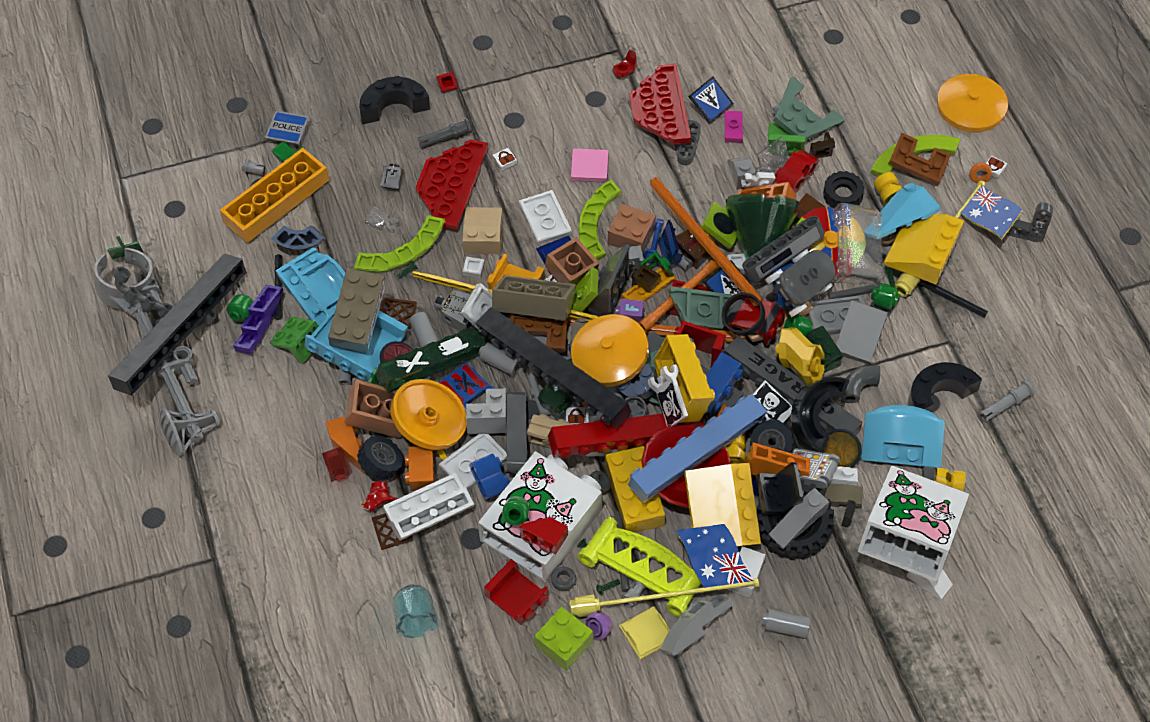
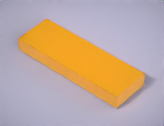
M662 266L655 271L661 275V280L650 292L636 284L621 294V299L646 302L672 284L676 277L674 275L671 276Z

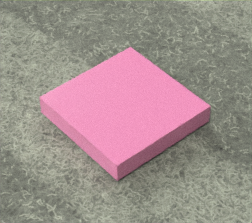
M573 149L571 181L607 182L608 150Z

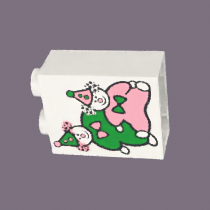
M535 451L480 519L478 527L481 542L508 559H513L519 566L547 582L552 572L558 568L601 512L602 492L601 486L592 477L582 475L578 478L567 471L568 466L559 457H553L550 454L546 458ZM521 496L529 503L530 514L524 523L551 517L568 526V536L556 555L551 552H544L534 543L525 542L520 536V525H510L504 520L502 509L510 497Z
M891 465L868 519L858 552L937 582L969 494Z

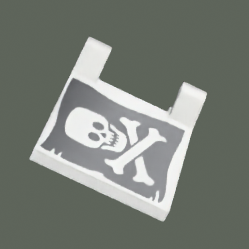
M676 364L670 367L671 373L668 371L667 366L661 369V376L657 378L658 383L655 382L654 377L648 379L649 387L657 393L667 426H675L688 416L676 380L678 374Z
M764 381L753 393L755 398L767 410L761 422L773 419L784 423L788 417L791 420L792 405L767 381ZM771 438V440L776 444V440L774 438Z

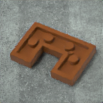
M901 133L888 164L938 186L951 154L934 147L929 160H925L912 154L918 140Z
M511 314L510 320L531 335L547 336L546 346L555 352L565 353L568 317L563 321H555L551 318L538 319L535 316Z

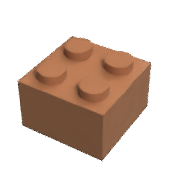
M622 204L608 230V244L618 248H622L626 244L630 245V247L641 245L643 254L654 232L656 215Z
M575 237L547 254L545 267L558 282L577 285L591 268L594 267L598 270L600 263L581 241Z

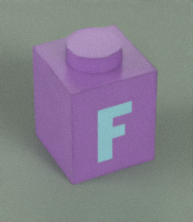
M621 299L620 306H616V314L627 316L639 323L643 316L644 301Z

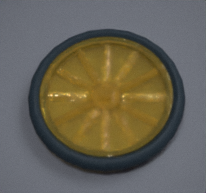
M846 429L830 431L824 453L839 456L840 462L837 465L838 467H854L862 454L861 442L858 437Z

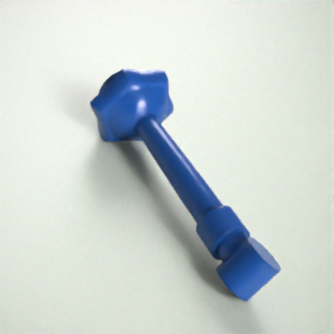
M656 219L651 249H647L642 254L645 259L656 251L659 235L664 224L663 219Z

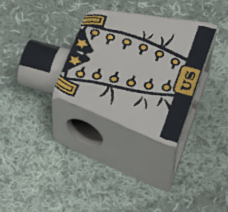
M452 291L447 300L437 297L434 307L441 309V320L467 335L472 323L461 314V311L471 294Z

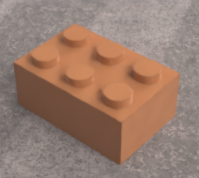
M356 379L348 390L344 424L400 438L402 434L396 428L391 416V402L397 390Z

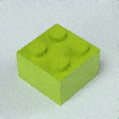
M561 606L535 634L534 644L536 648L567 671L593 642L594 631Z

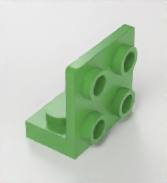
M769 123L767 153L792 154L794 151L804 150L805 136L790 135L777 123Z
M292 317L286 321L280 331L274 334L273 339L269 343L272 346L289 349L299 363H304L312 354L305 347V337L307 334L311 336L319 325L314 320Z

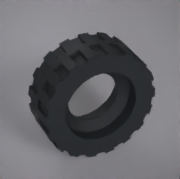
M848 171L832 173L831 176L827 177L823 190V198L826 204L831 208L842 211H851L857 208L863 199V181L860 180L859 176ZM840 185L848 186L852 189L853 193L849 197H842L835 193V188Z

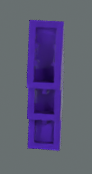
M266 284L248 308L250 315L241 326V336L233 345L235 351L252 354L271 322L283 292L282 287Z

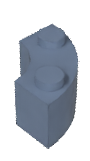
M284 225L271 238L277 244L290 249H309L326 240L314 226L298 231L293 230L287 225Z

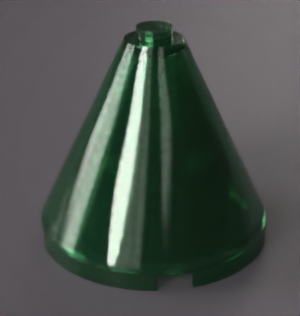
M737 194L726 199L725 207L746 259L789 231L799 213V201L775 195V198L764 197V194Z

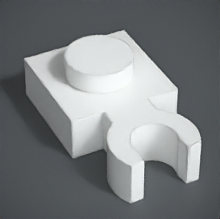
M757 172L756 175L746 173L744 174L746 180H741V184L745 188L772 185L775 175L768 172Z

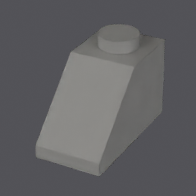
M746 156L728 159V165L736 189L745 188L741 184V180H746L744 174H756L751 159Z

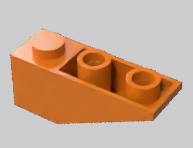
M345 416L327 421L326 426L333 448L365 474V471L358 464L357 454L362 443L360 437H355L354 433L357 432V428L344 424Z

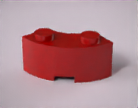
M804 150L794 151L782 168L779 167L776 171L774 182L777 184L788 182L793 191L798 192L804 181L812 176L820 160Z

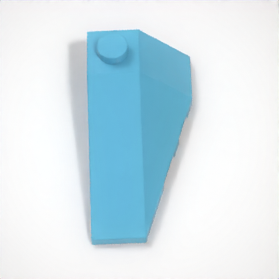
M914 183L906 184L904 188L892 197L863 232L864 237L875 240L896 232L897 227H908L913 225L912 221L921 218V220L929 218L941 210L940 206L923 186L915 185Z

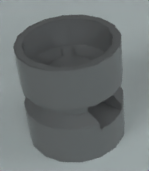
M629 396L625 399L632 411L627 418L649 415V409L642 398Z

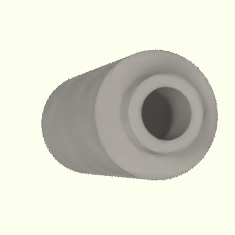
M425 312L414 314L409 322L422 351L432 354L437 352L440 342Z
M491 343L483 344L479 349L480 360L512 376H515L521 367L517 358L514 356L512 358L509 357L503 349L497 348Z
M769 609V613L764 612L762 625H766L765 630L807 638L810 617Z

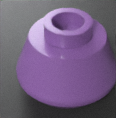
M593 612L586 618L585 625L594 631L593 638L596 640L605 639L612 629L610 617L605 613Z

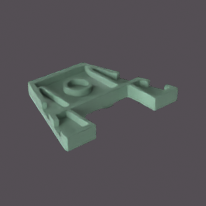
M792 76L773 120L790 135L805 136L806 141L817 136L820 132L828 131L836 125H841L845 119L835 110H832L824 119H821L795 98L802 91L804 85Z

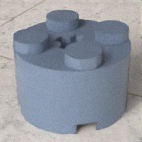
M646 362L643 369L634 378L616 386L628 397L638 396L645 400L655 394V391L648 385V379L654 377L655 382L658 383L656 370Z

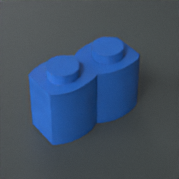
M493 453L469 464L485 501L499 496L510 483L507 475H503L501 472L502 464L499 457H495Z

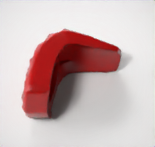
M629 50L625 59L613 66V74L623 78L633 73L637 67L636 53L633 50Z

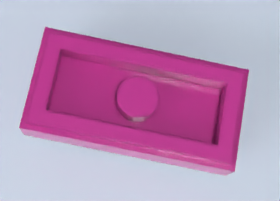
M725 111V142L742 143V111Z

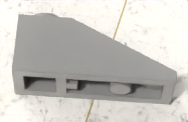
M816 488L812 489L769 533V536L784 549L828 510L829 501Z

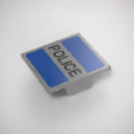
M275 111L265 139L299 145L306 132L305 128L309 116Z

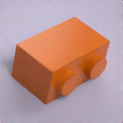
M419 446L408 447L409 454H405V466H409V472H405L406 484H410V490L416 491L434 483L433 450Z

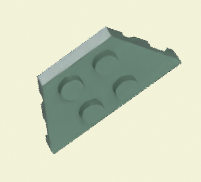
M670 286L668 292L681 321L710 330L723 329L725 325L722 320V308L725 302L733 296L732 294ZM733 303L729 308L727 316L729 315L735 303Z

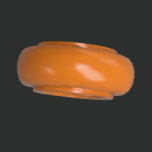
M976 163L970 169L969 175L975 183L979 181L987 182L991 178L992 169L986 163ZM979 170H985V171H986L983 176H981V177L976 176V172H977V171H979Z

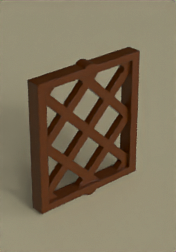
M383 297L379 311L388 315L387 311L392 309L395 313L390 315V317L393 318L397 315L400 318L397 321L403 322L408 326V329H411L410 322L407 324L405 319L411 318L415 314L417 302ZM385 303H388L390 307L384 310ZM400 304L402 309L397 311L394 307ZM413 306V310L410 313L407 309ZM405 310L408 315L402 317L399 313Z
M386 513L371 518L381 550L414 541L412 535L401 541L398 538L390 537L393 530L392 527L386 525L389 520ZM386 517L384 523L377 521L378 519ZM376 524L381 525L379 531L377 529ZM384 527L390 529L387 535L381 533ZM380 536L385 537L383 542H381ZM388 539L394 542V543L385 545V543L387 542Z

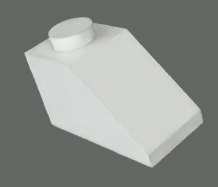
M943 569L937 582L908 571L906 576L939 600L945 596L953 585Z

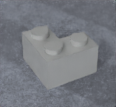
M506 388L486 389V403L466 404L467 434L507 433Z

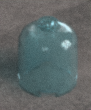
M414 584L407 585L397 591L393 598L396 632H402L404 637L415 638L424 636V632L429 629L431 631L435 630L437 618L431 593L425 587Z

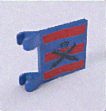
M467 362L438 382L448 387L458 396L464 405L465 411L466 404L483 392L486 393V389H495Z

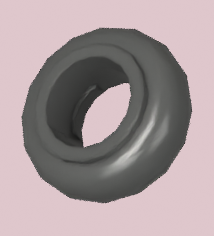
M598 470L591 473L590 477L595 479L601 486L602 494L608 492L611 488L608 476Z
M558 567L552 572L551 583L556 589L565 591L574 586L576 575L569 567ZM560 575H567L570 579L567 582H560L558 577Z

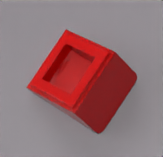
M453 71L436 76L441 93L458 88Z

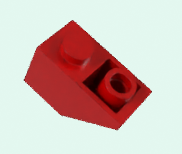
M551 517L523 523L519 527L520 536L525 542L534 543L544 552H551L555 555L568 536V526Z

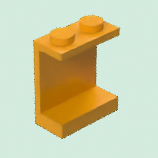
M504 253L501 260L498 259L493 274L490 273L488 276L487 284L489 289L492 290L503 275L545 280V268L538 266L535 272L509 264L508 255Z

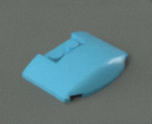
M311 248L277 269L276 273L284 287L288 289L308 316V319L314 320L320 325L337 305L345 271L329 255H323L316 252V248Z
M890 405L880 407L872 412L869 411L865 413L861 460L941 468L945 421L930 411L907 405Z

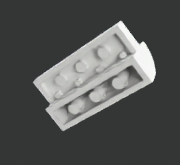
M454 473L384 505L383 509L395 535L399 540H403L474 507V503L466 487H463L457 474Z

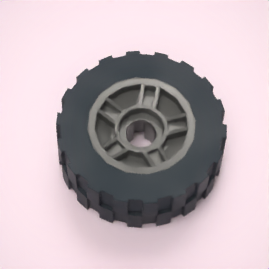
M773 419L765 420L753 430L750 436V446L753 443L791 453L795 444L794 434H792L791 428L785 422ZM774 438L776 440V444H773L772 446L769 445V439Z
M371 436L358 450V464H360L361 469L367 475L374 479H391L403 464V455L397 444L384 436Z

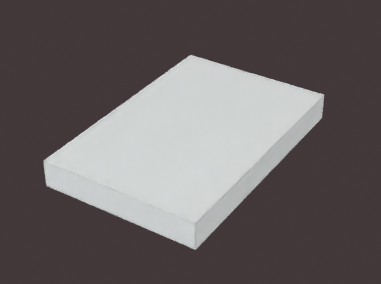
M553 190L519 200V206L537 245L572 235V230Z
M478 434L439 463V468L447 476L456 473L461 484L468 491L477 484L469 467L471 462L493 453L495 457H499L503 465L507 461V453L489 434Z

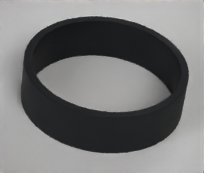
M738 293L731 296L725 302L722 308V320L724 325L733 334L748 336L757 332L763 325L765 309L756 296L750 293ZM744 298L757 301L760 306V316L754 326L742 331L729 327L727 313L733 303Z

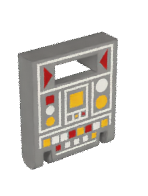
M795 448L792 454L810 458L809 475L800 476L801 480H805L804 484L810 486L813 483L816 485L815 488L825 489L838 467L840 457Z

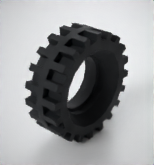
M800 479L804 496H806L816 485L813 483L810 486L805 485V480ZM823 490L819 491L823 496H825V492ZM827 499L829 501L828 510L813 523L810 532L805 536L796 538L784 549L769 536V533L777 526L775 522L776 515L762 514L759 503L756 513L762 545L766 544L768 551L771 553L773 551L779 553L778 557L782 559L784 555L789 556L790 560L794 561L795 557H801L804 560L807 559L809 554L816 555L820 548L823 549L826 546V542L831 536L834 523V509H831L830 499Z

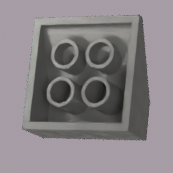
M626 244L607 261L605 267L602 266L599 273L598 295L588 305V314L600 317L613 313L629 277L630 245Z

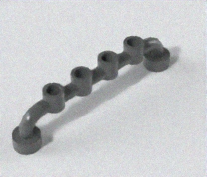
M117 267L113 273L115 287L125 294L123 297L127 302L133 303L136 299L142 302L141 307L146 311H151L152 308L159 310L158 315L161 318L173 308L168 303L162 304L156 301L151 295L145 296L139 293L135 287L128 288L123 285L131 276L130 271L125 267ZM211 310L196 327L203 326L206 323L211 324L217 317L216 313Z

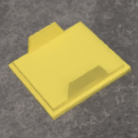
M654 606L619 625V628L640 660L661 649L670 631Z

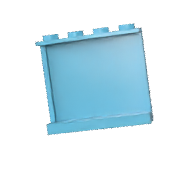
M335 306L311 336L306 335L305 347L310 352L322 356L326 361L338 365L342 370L354 374L358 379L369 382L375 368L382 369L379 357L382 348L389 342H403L407 335L408 326L378 311L367 353L333 347L329 344L328 335L336 309Z

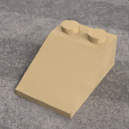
M466 207L462 240L464 254H500L502 208Z

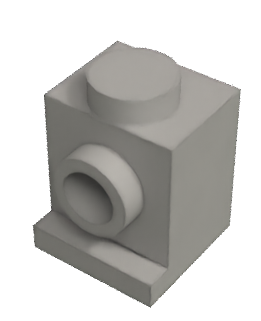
M641 245L630 247L629 271L641 267L639 265L643 261Z

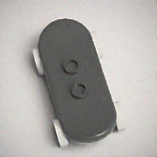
M806 249L791 259L794 264L784 272L779 269L765 279L767 284L775 280L778 285L774 289H779L787 301L785 305L789 306L792 304L794 308L788 312L791 317L807 307L805 303L815 295L819 296L833 286L831 282L835 277V265L829 255L823 251L812 250L809 252Z

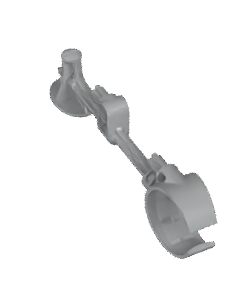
M125 248V263L140 268L147 276L140 283L129 287H135L139 293L145 296L151 295L156 301L162 303L158 295L160 288L152 273L150 259L138 250ZM102 254L94 266L95 290L98 297L108 306L124 310L133 319H137L144 336H146L153 329L148 318L149 311L144 310L141 307L142 302L136 299L133 303L127 302L123 297L125 294L99 277L107 267L106 255ZM178 346L156 369L158 377L164 378L179 411L177 413L167 410L165 407L160 408V421L164 435L178 457L183 456L191 442H200V439L204 438L203 432L213 427H218L220 423L215 410L194 414L175 375L179 373L183 374L187 384L193 385L194 382L198 381L193 370L195 363L192 358V351L187 346ZM172 415L180 417L182 420H176ZM189 434L190 439L184 445V436Z

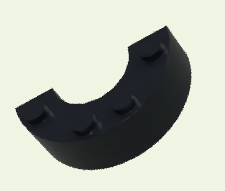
M400 76L377 80L363 92L359 103L362 125L379 121L381 111L386 106L392 104L406 105L413 113L430 110L429 95L426 89L417 81Z
M941 362L930 365L920 371L915 377L907 404L908 406L932 412L934 403L931 396L934 393L950 391L964 399L979 390L982 378L976 372L961 364Z
M829 377L816 380L806 385L796 396L791 410V424L796 438L807 450L824 453L830 434L824 431L819 423V408L827 399L837 400L844 398L849 379Z

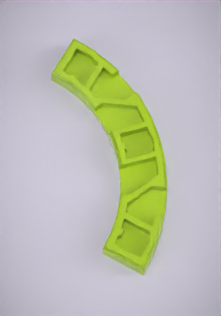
M946 135L915 136L913 138L918 141L912 154L918 155L925 151L932 152L935 147L955 156L960 138ZM896 144L889 147L878 157L870 174L880 176L884 173L892 172L895 167L888 163Z
M612 179L600 186L591 198L587 200L579 220V240L597 261L606 257V252L602 248L597 235L599 218L604 209L621 195V190Z
M427 215L424 224L416 236L409 243H405L394 249V251L384 254L359 252L354 270L381 273L412 263L426 253L435 243L443 229L445 219Z

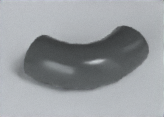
M862 366L850 372L846 377L850 381L844 398L841 401L856 403L860 400V391L864 386L878 385L880 381V366Z

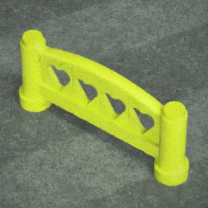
M612 517L604 519L587 546L582 548L577 554L578 560L585 566L594 567L599 560L634 581H639L657 594L698 589L701 585L694 570L689 568L672 551L643 535L618 528L617 521ZM619 538L622 543H628L629 548L614 553L613 540ZM637 548L640 552L646 553L647 557L632 563L631 550ZM655 558L657 562H662L665 567L650 573L649 559ZM673 568L675 572H680L683 577L667 583V569ZM695 593L665 597L669 600L666 609L672 615L680 617L688 609L687 606Z

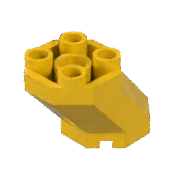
M782 328L779 343L775 347V353L779 355L781 365L785 368H791L806 385L822 379L824 365H821V359H824V352L821 345L812 344L797 328Z

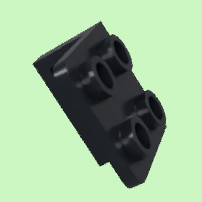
M791 462L777 474L758 473L755 476L762 514L784 515L803 500L804 491L801 486L800 471L796 462Z

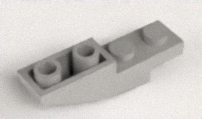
M717 595L710 601L699 599L693 603L677 619L668 632L661 646V652L677 656L687 646L698 642L699 638L705 634L702 627L709 625L711 620L723 615L733 605L730 598Z

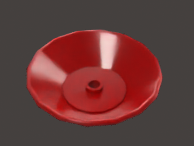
M690 424L669 425L656 432L644 447L641 460L642 468L646 467V463L652 458H659L661 453L668 447L671 449L675 447L681 438L691 436V433L697 426ZM723 447L692 470L730 465L729 453ZM685 475L664 488L657 495L668 503L688 508Z

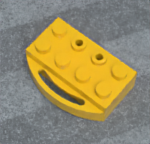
M688 334L667 335L654 358L657 377L661 376V369L664 366H667L670 373L672 365L676 364L678 367L676 380L688 416L679 423L700 421L704 413H707L711 401L715 399L714 390L709 388L706 375L703 373L700 365V360L696 356L695 343L690 341Z

